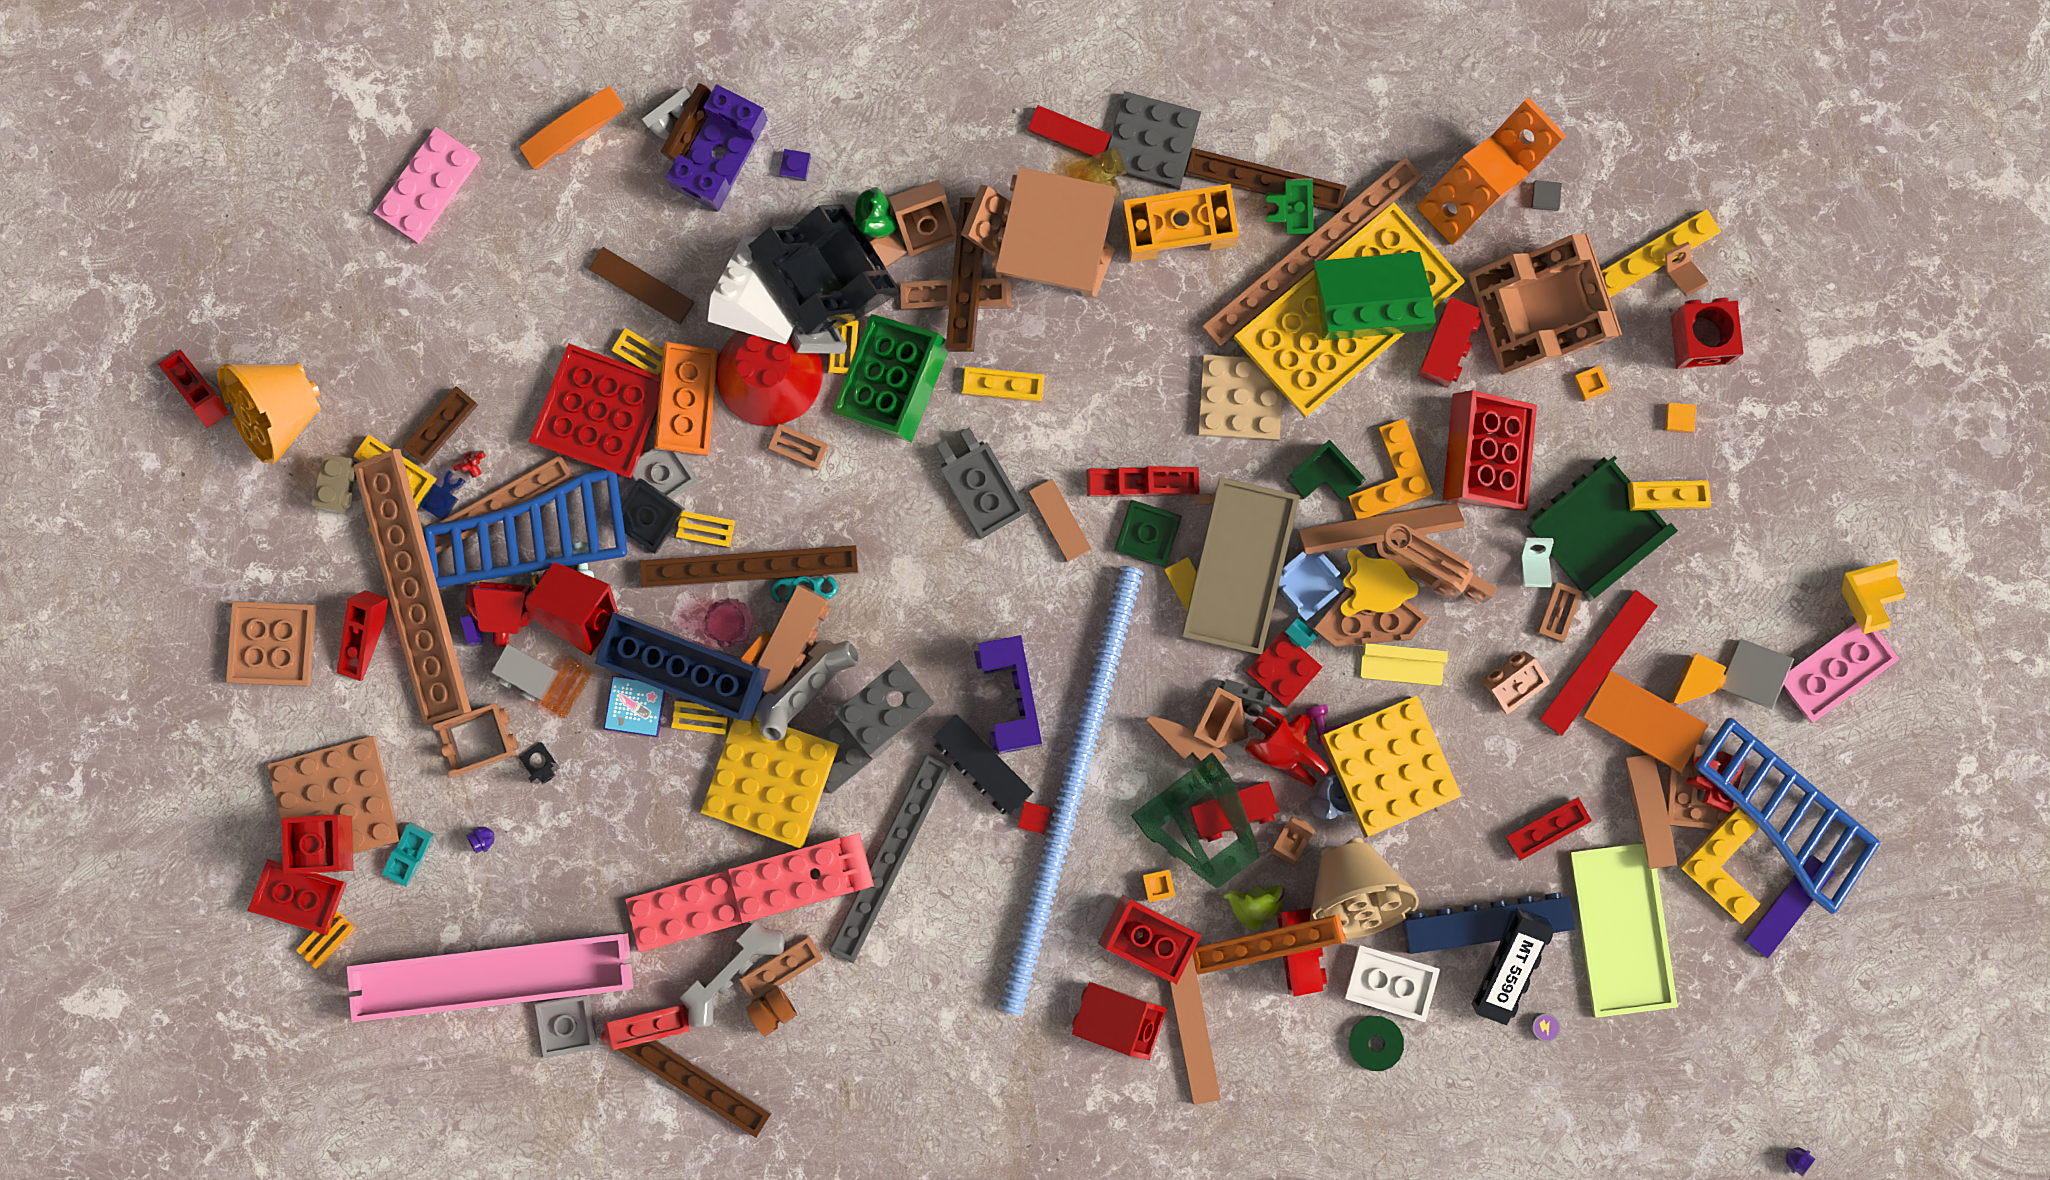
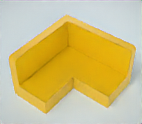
M1896 559L1847 572L1844 575L1841 593L1863 635L1889 628L1891 621L1883 604L1901 600L1905 597L1906 592L1897 577L1899 563Z

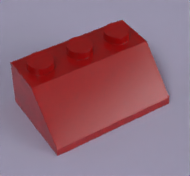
M1311 908L1278 912L1276 914L1278 928L1310 921ZM1323 948L1283 956L1288 995L1295 997L1324 991L1323 985L1327 984V975L1325 968H1320L1319 957H1323Z

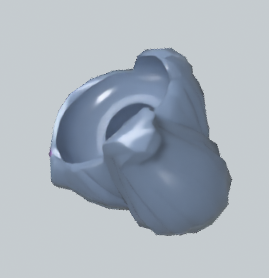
M1336 772L1326 775V778L1319 786L1318 795L1311 799L1310 808L1312 813L1320 819L1328 820L1336 818V816L1353 813Z

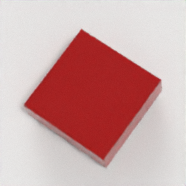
M1025 801L1018 828L1044 835L1052 808Z

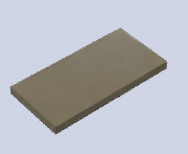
M1219 477L1182 632L1183 637L1262 655L1300 495Z

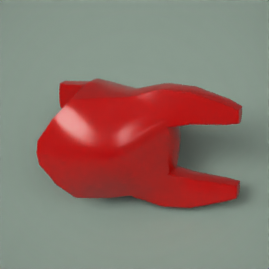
M1267 707L1262 715L1276 727L1266 720L1257 717L1252 725L1266 736L1264 739H1250L1245 748L1247 755L1264 765L1278 768L1292 778L1313 787L1317 780L1300 763L1311 767L1323 775H1326L1329 768L1307 746V735L1312 722L1311 718L1304 714H1297L1287 723L1283 715Z

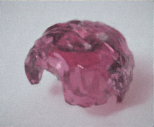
M721 599L714 604H710L704 617V633L706 636L717 640L719 647L725 649L746 640L748 637V633L754 624L752 613L745 603L739 602V599Z

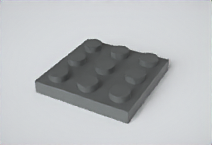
M1124 91L1103 169L1180 189L1201 111Z

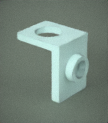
M1553 538L1525 539L1521 554L1523 584L1525 587H1551L1549 556L1553 546ZM1534 545L1545 546V548L1540 551H1533L1530 549Z

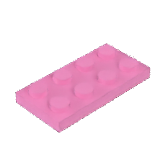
M435 127L374 213L420 244L481 158Z
M1854 622L1791 668L1784 682L1783 689L1808 722L1813 723L1898 661L1899 657L1879 631L1863 635L1858 623Z

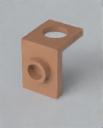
M1688 241L1665 253L1666 274L1684 296H1688L1708 285L1706 277L1691 261V245ZM1684 252L1678 261L1672 262L1675 255Z

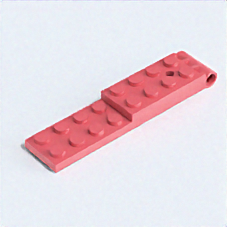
M860 833L625 900L638 950L643 952L873 887L874 884ZM815 868L820 871L818 879L812 877V871Z

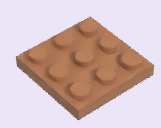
M232 601L226 683L310 687L316 606Z

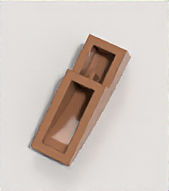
M1150 716L1145 721L1182 760L1192 754L1209 773L1227 757L1218 748L1194 737V731L1185 726Z

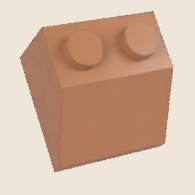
M939 179L888 197L909 256L956 240L957 228Z

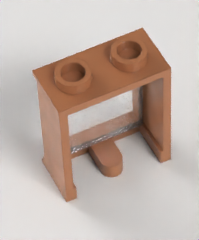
M494 703L433 725L434 730L440 732L444 744L441 746L443 755L448 757L452 768L448 772L450 777L457 778L512 757H517L516 749H519L515 734H510L507 724L510 723V718L505 707L501 708V705Z

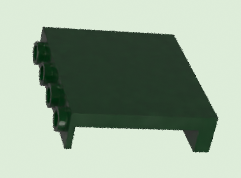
M1616 456L1609 460L1605 457L1592 466L1595 471L1591 475L1586 477L1583 473L1571 483L1574 488L1566 494L1562 490L1550 500L1554 505L1546 511L1541 507L1530 516L1533 522L1526 526L1536 538H1553L1551 557L1576 587L1583 591L1582 594L1589 602L1599 596L1678 531L1672 523L1667 525L1655 510L1630 511L1627 484L1631 481L1614 462L1617 459Z

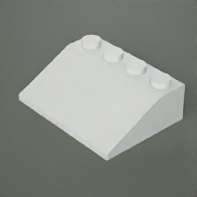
M743 235L711 294L708 322L786 344L796 325V319L791 311L782 305L780 301L781 296L778 291L769 285L766 280V273L751 257L752 252L747 245L757 237Z

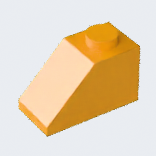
M1698 653L1690 655L1669 703L1676 706L1713 693L1716 689L1720 690L1726 680V675H1724L1726 667Z

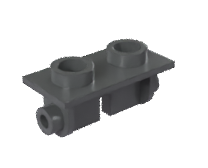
M1225 679V681L1219 680V688L1242 699L1244 712L1253 717H1264L1262 713L1267 707H1270L1272 695L1267 694V690L1249 686L1247 694L1242 693L1244 684Z

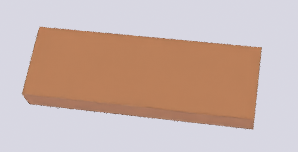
M1053 479L1029 491L1067 562L1092 549Z
M809 935L738 980L753 1003L775 987L781 986L824 958Z

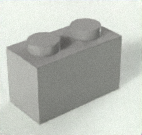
M507 644L491 673L498 676L496 679L498 683L509 689L512 685H515L522 689L520 695L534 702L536 698L544 701L560 672Z

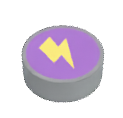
M1539 1014L1531 1023V1031L1538 1040L1550 1042L1558 1037L1560 1023L1551 1014Z

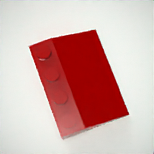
M1474 390L1453 393L1442 500L1467 505L1527 511L1537 412L1536 404Z

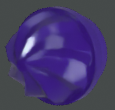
M474 827L472 832L466 834L476 854L481 851L487 852L491 845L494 844V832L487 827Z
M1796 1147L1787 1152L1786 1164L1793 1174L1797 1172L1803 1177L1815 1161V1158L1810 1155L1811 1151Z

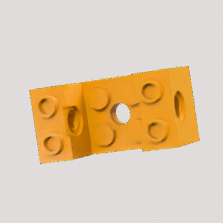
M1231 184L1123 201L1122 212L1131 263L1157 259L1158 251L1208 243L1210 250L1236 247L1239 232ZM1178 213H1184L1187 215L1189 222L1184 226H1178L1175 224L1173 217Z

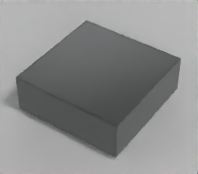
M1535 180L1533 183L1531 208L1558 211L1560 209L1562 183Z

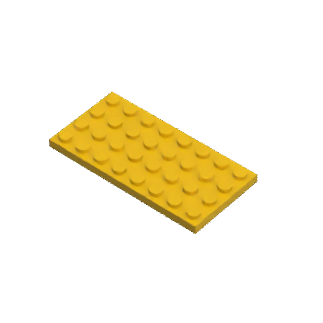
M1395 202L1325 259L1420 252L1433 297L1434 309L1465 282ZM1313 269L1234 336V340L1305 419L1405 333L1323 341Z

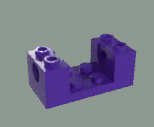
M716 84L704 105L707 118L686 157L680 154L677 155L666 175V179L670 187L675 191L719 212L768 119L763 107ZM716 147H724L726 155L721 159H715L712 157V151Z
M1018 635L978 643L979 650L974 651L977 669L983 668L984 675L1012 669L1017 670L1012 671V678L1015 690L1020 689L1022 698H1017L1020 717H1026L1025 719L994 724L995 731L989 732L993 750L998 749L999 754L1042 747L1022 636Z

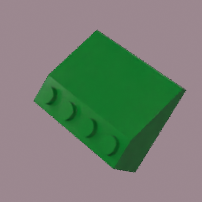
M1420 252L1313 262L1323 341L1430 331L1436 323L1433 297Z
M871 314L831 412L886 435L912 443L948 355V351L945 348L946 339L939 333Z

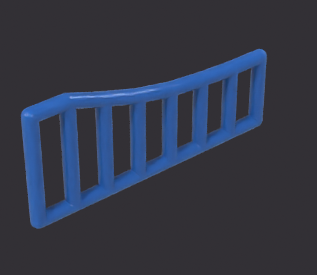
M605 469L582 473L554 489L514 506L470 518L427 525L422 530L438 588L548 570L553 562L564 566H573L621 558L627 555L617 474ZM607 480L616 547L600 550L591 482ZM580 487L589 552L573 554L565 494ZM555 500L562 556L546 559L540 506ZM529 511L535 561L519 563L514 517ZM503 520L509 565L493 568L487 524ZM477 527L482 570L466 572L461 530ZM450 533L455 574L439 577L434 535Z
M1727 718L1697 761L1696 769L1721 789L1761 828L1792 869L1807 895L1829 913H1836L1880 846L1879 839L1736 720ZM1733 732L1743 743L1720 775L1709 764L1729 734ZM1753 749L1764 759L1740 793L1730 781ZM1772 766H1774L1784 777L1760 812L1750 802V799ZM1794 783L1805 794L1778 833L1769 822V819ZM1813 801H1816L1825 809V812L1795 856L1786 842ZM1836 818L1846 828L1811 881L1803 865L1833 819ZM1857 835L1867 845L1830 900L1820 891V888L1853 837Z

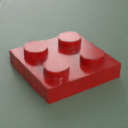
M1282 631L1246 673L1287 708L1323 667L1301 647L1292 643L1289 636Z

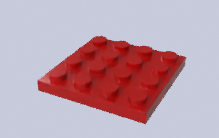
M568 343L529 443L590 466L612 471L618 476L631 480L657 416L660 376Z

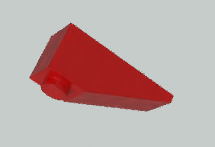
M181 349L158 363L161 370L207 429L230 414L214 390Z
M364 590L347 599L337 667L338 674L358 681L364 679L385 624L389 598Z

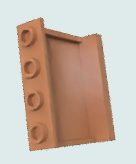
M1019 167L1018 175L1013 174L1010 184V191H1014L1012 201L1007 200L1004 216L1008 217L1006 227L1001 226L998 242L1002 243L1000 253L995 252L992 268L996 269L997 278H1001V275L1081 291L1082 296L1092 298L1115 199V187Z

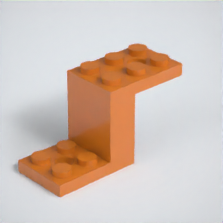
M1528 97L1493 135L1462 156L1416 208L1451 245H1454L1489 208L1517 188L1566 135ZM1525 129L1533 133L1534 141H1529L1525 138ZM1448 202L1456 206V214L1449 211L1447 207Z

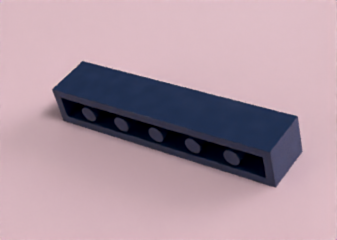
M1561 892L1544 894L1545 900L1534 901V896L1517 898L1518 904L1507 905V900L1490 902L1491 908L1480 909L1479 904L1463 906V912L1453 913L1452 908L1436 910V916L1426 917L1425 912L1408 914L1409 919L1402 921L1407 953L1414 954L1501 941L1516 907L1547 918L1553 927V933L1575 930L1570 897H1562Z

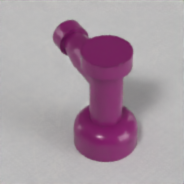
M1327 704L1306 708L1307 716L1314 718L1318 735L1317 745L1323 744L1320 736L1349 724L1348 722H1342L1341 724L1326 726L1324 715L1328 713Z

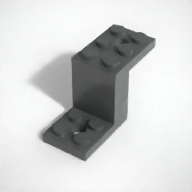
M900 660L896 661L834 713L838 718L816 735V737L839 744L838 748L843 752L842 760L838 763H832L825 783V787L831 794L895 743L892 738L934 704V701ZM899 691L902 693L903 702L900 706L893 707L888 704L887 698L891 692Z

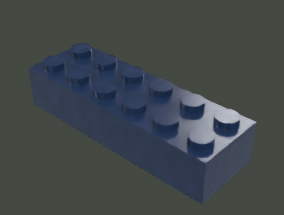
M615 612L612 614L595 664L741 721H752L770 672L768 668L627 614Z

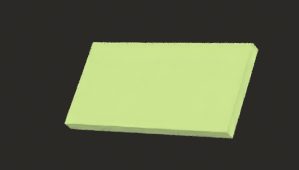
M1644 843L1569 852L1593 1017L1678 1007L1657 868H1647Z

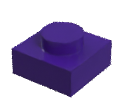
M784 149L779 173L780 177L807 181L811 154Z

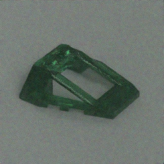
M1213 752L1131 815L1148 839L1168 850L1167 853L1174 858L1178 857L1191 867L1190 870L1216 889L1260 857L1258 846L1237 788L1229 773ZM1211 790L1238 839L1209 860L1182 811ZM1174 818L1195 857L1161 827Z

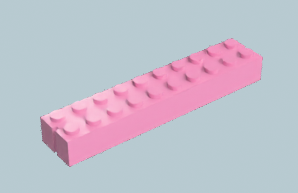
M628 933L347 966L349 992L362 990L361 996L349 997L351 1021L359 1022L633 989L631 964L625 963V959L630 958Z

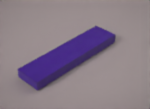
M1810 855L1803 865L1811 881L1823 864L1814 855ZM1833 870L1823 883L1822 887L1820 888V891L1823 889V887L1835 873ZM1795 875L1744 940L1765 958L1770 957L1813 901L1807 895Z

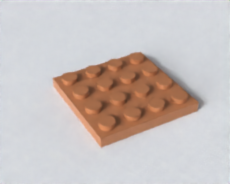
M376 736L366 737L267 764L281 825L282 818L337 814L352 816L353 855L400 841L401 838Z

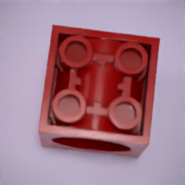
M1727 297L1713 299L1712 303H1702L1701 300H1689L1671 316L1676 369L1730 365L1744 354L1738 301H1729ZM1697 318L1707 319L1718 328L1720 342L1715 347L1705 346L1696 339L1692 324Z
M337 814L282 818L283 874L354 871L352 816Z

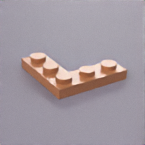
M1697 745L1681 773L1669 767L1666 807L1669 822L1672 826L1714 830L1730 813H1724L1703 804V800H1697L1698 788L1686 782L1687 778L1699 776V771L1692 764V760L1700 756L1701 745ZM1733 804L1732 811L1735 807L1743 811L1737 804Z

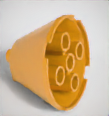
M300 363L225 364L218 368L217 379L224 404L230 402L235 413V417L231 419L237 431L251 452L262 463L270 462L269 465L276 463L317 412L320 411V406L316 400V397L320 396V392L313 381L309 382L307 380L305 371Z

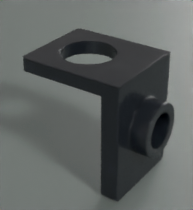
M542 742L519 757L531 774L528 778L531 783L539 784L541 782L543 785L556 776L554 772L560 769ZM539 752L545 756L546 762L543 767L536 769L531 765L530 759L533 754Z

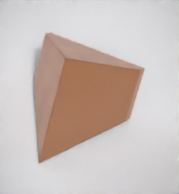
M1217 687L1200 713L1193 736L1215 748L1249 738L1242 699Z

